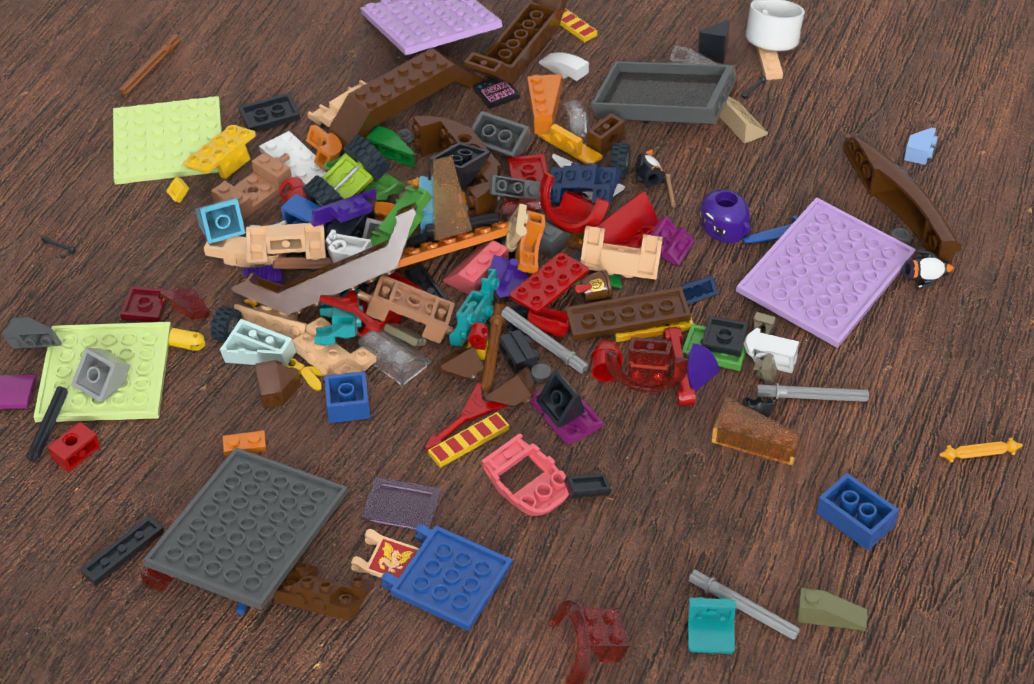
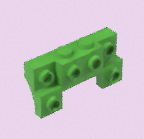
M344 155L336 160L326 161L323 168L329 171ZM385 173L377 182L371 181L362 192L364 193L372 189L377 190L376 202H378V200H387L388 195L400 194L404 184Z
M406 186L404 195L400 200H395L397 204L378 227L381 233L372 230L371 233L373 235L369 239L372 246L389 240L397 222L395 217L397 210L416 202L418 207L407 237L408 239L424 218L421 212L432 199L429 192L420 187L413 189Z

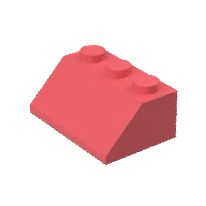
M493 240L478 246L444 279V283L467 295L471 291L480 292L482 287L481 279L488 278V269L491 266L494 254L509 260L508 248Z

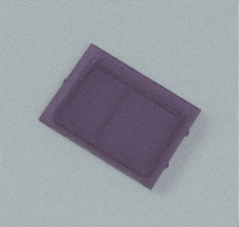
M375 477L361 520L416 529L419 524L430 528L442 490L438 487Z

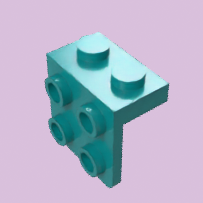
M689 598L688 650L690 652L734 653L736 600L727 598Z

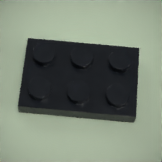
M289 93L239 106V112L247 129L255 132L300 120V114Z

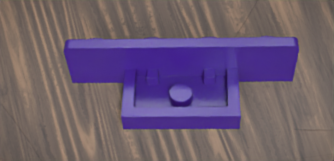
M372 189L312 210L311 225L316 227L334 221L335 218L342 223L372 212L373 205L367 200L370 198L374 199L375 204L377 190Z

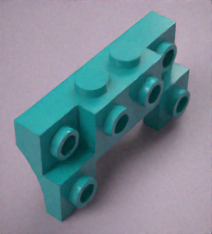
M488 269V278L481 279L482 287L480 292L471 291L457 311V327L449 334L451 345L462 347L466 339H468L471 325L474 323H483L485 325L488 318L492 316L493 292L499 286L496 269Z
M355 289L356 296H358L361 289ZM348 290L339 297H345L348 294ZM357 298L359 308L363 311V306H360L361 299ZM322 303L320 316L332 317V325L316 328L315 344L328 346L335 344L336 337L345 339L355 337L358 327H362V321L353 313Z

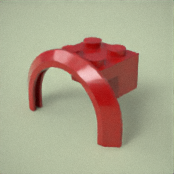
M544 173L539 189V200L544 214L555 226L567 232L582 233L585 232L586 226L596 227L601 223L610 202L597 198L596 203L593 204L592 200L572 191L565 192L560 206L552 208L550 191L555 176Z

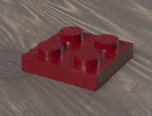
M130 286L120 312L121 319L160 322L169 297V290Z

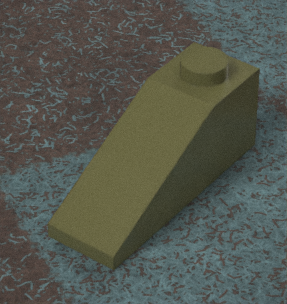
M801 588L797 622L866 631L867 609L826 591Z

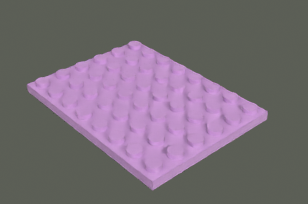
M381 0L379 3H368L365 7H361L362 15L405 55L502 27V21L476 0Z
M816 197L737 285L736 292L838 348L901 272V267L904 263L914 256L916 249Z

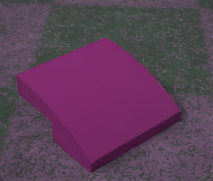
M667 215L661 217L650 234L663 237L660 256L675 266L680 265L694 243V240L684 227L677 229Z
M0 375V409L28 408L33 399L32 390L37 383L36 375Z
M582 398L585 413L563 427L558 428L546 413L544 415L547 423L567 445L592 434L604 424Z

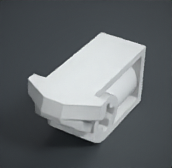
M331 230L325 240L333 263L372 247L371 240L336 234V230Z
M756 328L746 336L743 345L747 354L752 356L754 362L764 360L765 355H773L778 370L793 373L798 356L799 341L760 333L761 329Z

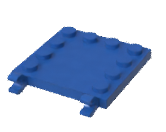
M419 524L415 529V532H417L415 538L424 543L399 578L388 572L382 575L380 580L384 582L381 584V587L390 590L391 595L470 631L513 565V560L437 525L432 530L423 524Z

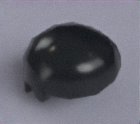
M745 397L741 407L747 416L756 420H765L772 414L776 402L773 399H769L765 403L762 397H758L755 400Z

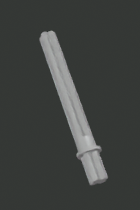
M506 306L502 310V317L562 359L566 366L570 365L581 374L588 369L587 366L589 364L576 356V352H571L510 307Z
M776 383V385L757 386L758 397H775L776 400L778 398L861 402L869 400L868 390L781 386L779 383Z
M695 569L690 574L689 581L704 589L706 594L711 593L718 598L736 600V608L791 639H795L798 636L799 627L715 581V577L710 578Z

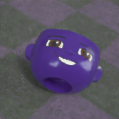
M719 189L703 197L699 213L700 224L709 236L724 243H736L744 239L751 232L749 208L740 194L731 190Z

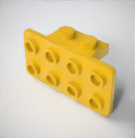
M230 125L206 145H203L196 153L190 155L183 164L187 168L205 174L217 167L220 177L226 179L250 160L245 144L252 140L256 133L240 126Z

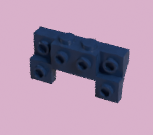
M571 163V166L551 167V175L555 176L550 191L551 203L561 204L564 193L568 190L570 192H593V204L596 203L597 198H602L610 202L609 205H612L613 194L620 182L622 170L615 167H598L596 163H587V166H582L580 163Z

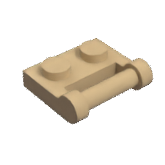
M519 204L509 219L505 247L508 248L509 252L516 250L517 243L527 233V229L524 227L528 220V213H526L527 205Z

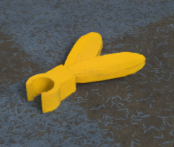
M290 358V363L294 366L286 364V367L298 369L299 375H302L307 384L312 389L320 391L322 388L321 382L316 376L327 375L321 373L315 366L304 367V364Z

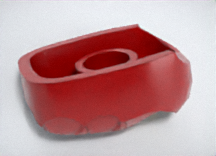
M548 307L539 313H535L530 309L528 311L527 320L546 334H554L561 338L569 331L568 315L563 311Z

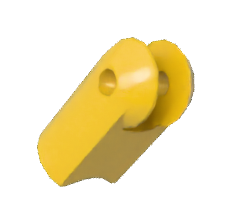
M172 328L170 331L169 346L199 351L205 346L204 335L199 332Z

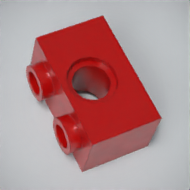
M81 422L70 428L68 432L48 446L52 460L68 473L100 448L97 434Z

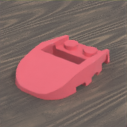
M519 433L482 460V468L497 491L512 505L528 515H544L557 508L567 499L569 493L564 482L566 475L563 471L558 470L555 466V461L550 456L547 457L540 452V448L534 443L531 445L527 444L522 440L523 435ZM528 456L543 473L515 494H512L501 483L499 476Z

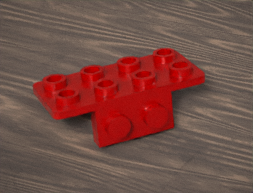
M640 192L596 227L605 229L603 243L640 248L642 247L643 235H650L659 220L646 192Z
M559 253L510 293V298L531 311L539 313L589 272L588 266L564 253Z

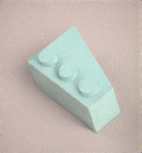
M243 319L239 320L220 349L225 363L255 365L256 363L277 360L282 362V365L285 367L286 364H289L290 358H293L296 353L292 338Z

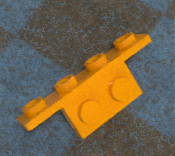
M557 124L550 127V133L538 134V137L586 165L587 163H598L602 159V155L584 145L581 138Z

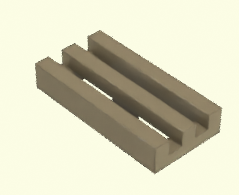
M398 323L385 324L384 330L413 346L426 345L427 338Z

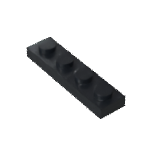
M146 517L80 568L81 573L97 586L164 533L163 527L152 517Z

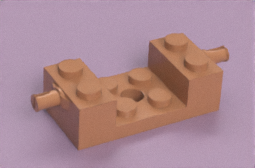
M266 152L262 153L252 161L253 173L241 182L232 186L224 181L211 190L214 204L237 198L242 220H245L279 194L281 184L286 179L292 177L291 168L284 164L290 159L289 155L284 153L281 157L274 158Z
M380 275L376 288L371 295L361 290L358 293V299L368 302L367 315L374 319L385 321L388 311L391 310L399 315L424 323L425 327L422 337L430 341L441 343L446 333L450 334L456 329L449 326L455 303L390 277Z

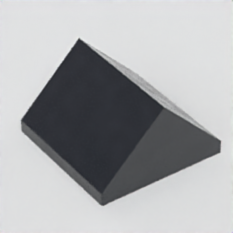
M729 20L699 31V60L724 63L728 49Z
M555 369L536 402L559 428L585 413L581 396L558 369Z

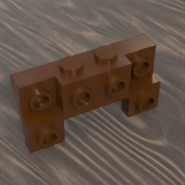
M302 562L297 563L287 575V580L275 591L274 597L277 603L350 621L358 615L363 600L374 589V582L362 576H354L345 584L316 577L318 575L317 567Z

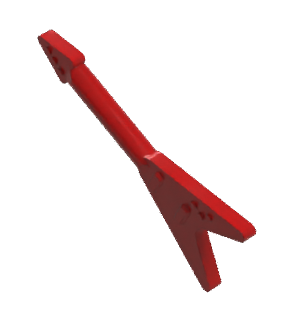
M355 290L348 292L345 297L341 298L320 296L321 302L353 313L366 324L367 329L380 332L378 320H373L359 308Z
M477 383L461 415L436 436L432 435L425 446V451L442 443L444 439L465 422L507 407V404L483 401L481 397V383Z

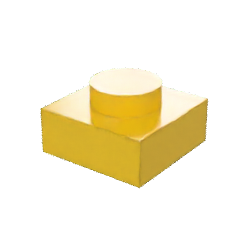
M175 177L166 192L175 202L180 203L190 188L181 178Z

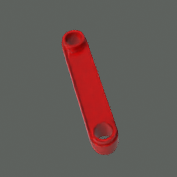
M668 327L664 329V341L670 347L679 388L677 389L678 405L690 406L696 403L694 388H690L680 344L682 343V331L680 327Z

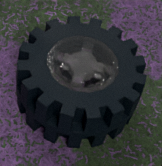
M614 143L610 166L622 170L621 176L626 177L629 169L630 144Z
M220 306L219 310H216V314L212 317V327H210L212 332L210 335L212 339L225 343L239 320L242 319V316H240L241 312L237 309Z

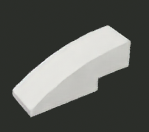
M551 53L539 61L540 65L553 73L562 74L563 79L569 76L578 81L589 73V62L567 53Z

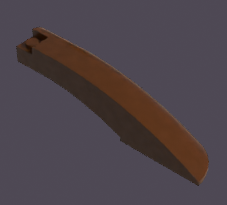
M857 136L846 138L843 144V151L870 197H876L900 217L916 235L926 251L933 253L938 259L946 260L952 264L955 252L961 251L962 247L930 197L904 170L876 148Z

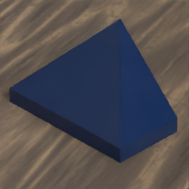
M713 276L689 281L676 287H682L687 305L718 294Z

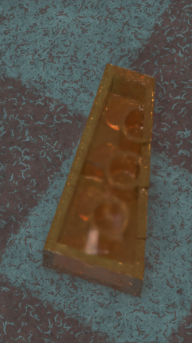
M452 155L433 160L431 162L433 241L472 231Z
M725 396L713 426L712 442L793 465L799 450L801 434Z

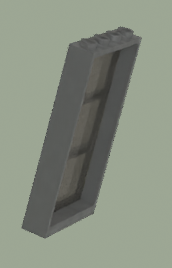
M615 61L601 88L597 91L596 97L591 102V110L594 112L595 118H605L612 113L625 120L715 124L737 80L734 65Z

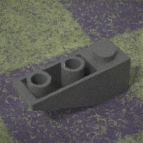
M491 175L490 194L512 201L536 202L540 201L539 189L541 182Z
M30 317L12 318L3 333V337L12 349L61 346L62 344L53 329Z

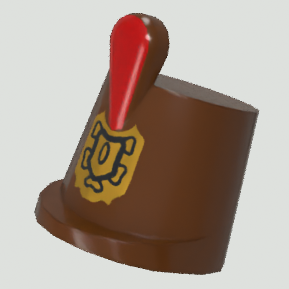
M606 269L582 277L580 279L581 284H577L574 287L575 293H583L585 302L608 300L613 297Z

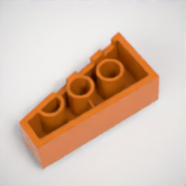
M562 74L528 76V98L534 133H550V127L555 124L560 96L562 95Z

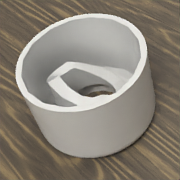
M754 0L750 4L746 38L751 44L766 50L786 51L793 49L800 40L805 11L801 6L786 0Z

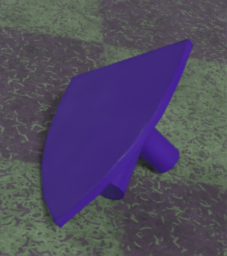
M494 254L490 269H496L499 286L494 291L500 299L510 296V293L527 279L529 273L517 270L516 259L508 260Z
M693 343L691 351L687 353L688 362H685V367L688 371L690 388H694L696 392L720 372L715 356L708 348Z

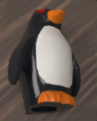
M651 149L640 153L635 163V170L637 172L635 177L644 183L646 188L660 183L664 184L666 181L665 171L661 168L660 163L652 157L653 150Z
M916 250L915 253L922 255V257L908 259L901 267V272L908 279L923 281L921 284L916 285V288H923L932 285L938 278L951 274L954 268L950 262L938 259L929 251Z

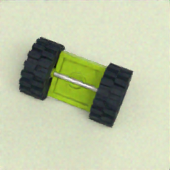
M357 135L343 148L346 154L323 177L316 175L302 190L311 202L325 206L358 195L371 181L377 182L390 169L389 163L379 150H376L374 145H371L364 137Z

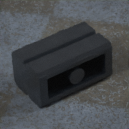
M516 330L499 337V349L514 374L528 366L531 372L532 367L538 364L539 354L536 349L531 348L529 337L527 335L524 336L521 330Z

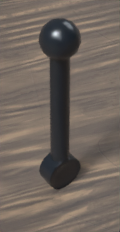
M761 76L760 80L748 91L742 92L741 97L747 99L749 93L761 83L766 82V77Z
M47 236L42 238L45 244L56 245L67 249L70 253L76 251L74 246H66L50 240Z

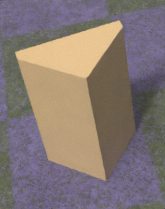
M730 96L728 97L719 117L744 144L768 134L740 102Z

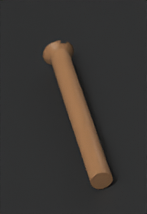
M667 173L666 183L671 207L674 208L676 203L670 180L671 174Z

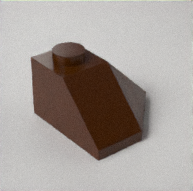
M474 347L457 349L439 360L441 364L437 363L433 366L435 371L459 379L468 378V380L479 376V371L484 369Z
M277 360L255 364L264 408L284 405L301 386L299 371L294 367L287 368L282 365V362Z
M528 366L507 379L500 387L492 390L485 396L486 399L513 406L519 403L524 405L532 400L533 397L531 395L536 391Z

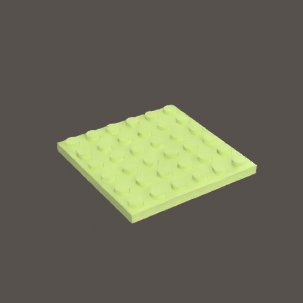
M219 96L113 108L115 185L205 174L185 167L183 162L222 132ZM217 167L209 173H217Z
M151 322L52 326L51 329L54 330L62 344L61 346L47 347L34 413L35 422H42L58 386L67 388L68 395L56 422L159 418L169 349L168 339L172 328L171 323ZM85 348H101L131 365L124 384L104 402L98 401L71 385Z

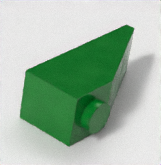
M377 125L367 136L366 140L371 145H374L376 150H379L385 158L411 168L416 166L415 153L394 131Z

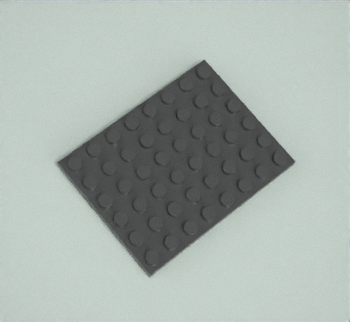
M235 448L143 559V564L153 570L262 611L347 495L348 487Z

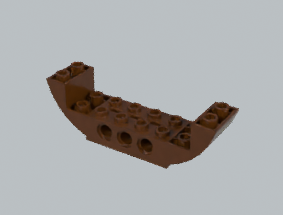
M413 117L414 125H412L414 139L412 143L414 149L418 150L421 156L437 151L442 152L458 142L488 150L469 125L464 126L456 121L441 117ZM492 154L469 184L468 196H466L468 204L467 217L492 213L496 210L498 196L490 194L491 175L500 176V164Z

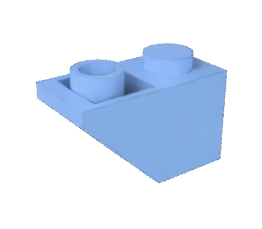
M930 128L910 135L904 160L926 165L928 158H932L934 148L932 146H936L938 136H935L936 128Z

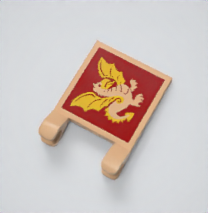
M368 529L365 533V543L377 546L369 562L357 556L353 557L351 569L354 572H365L380 578L385 572H388L399 578L419 548L384 537L376 531Z

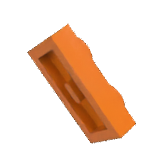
M265 431L223 436L224 456L228 457L235 448L250 453L267 452Z

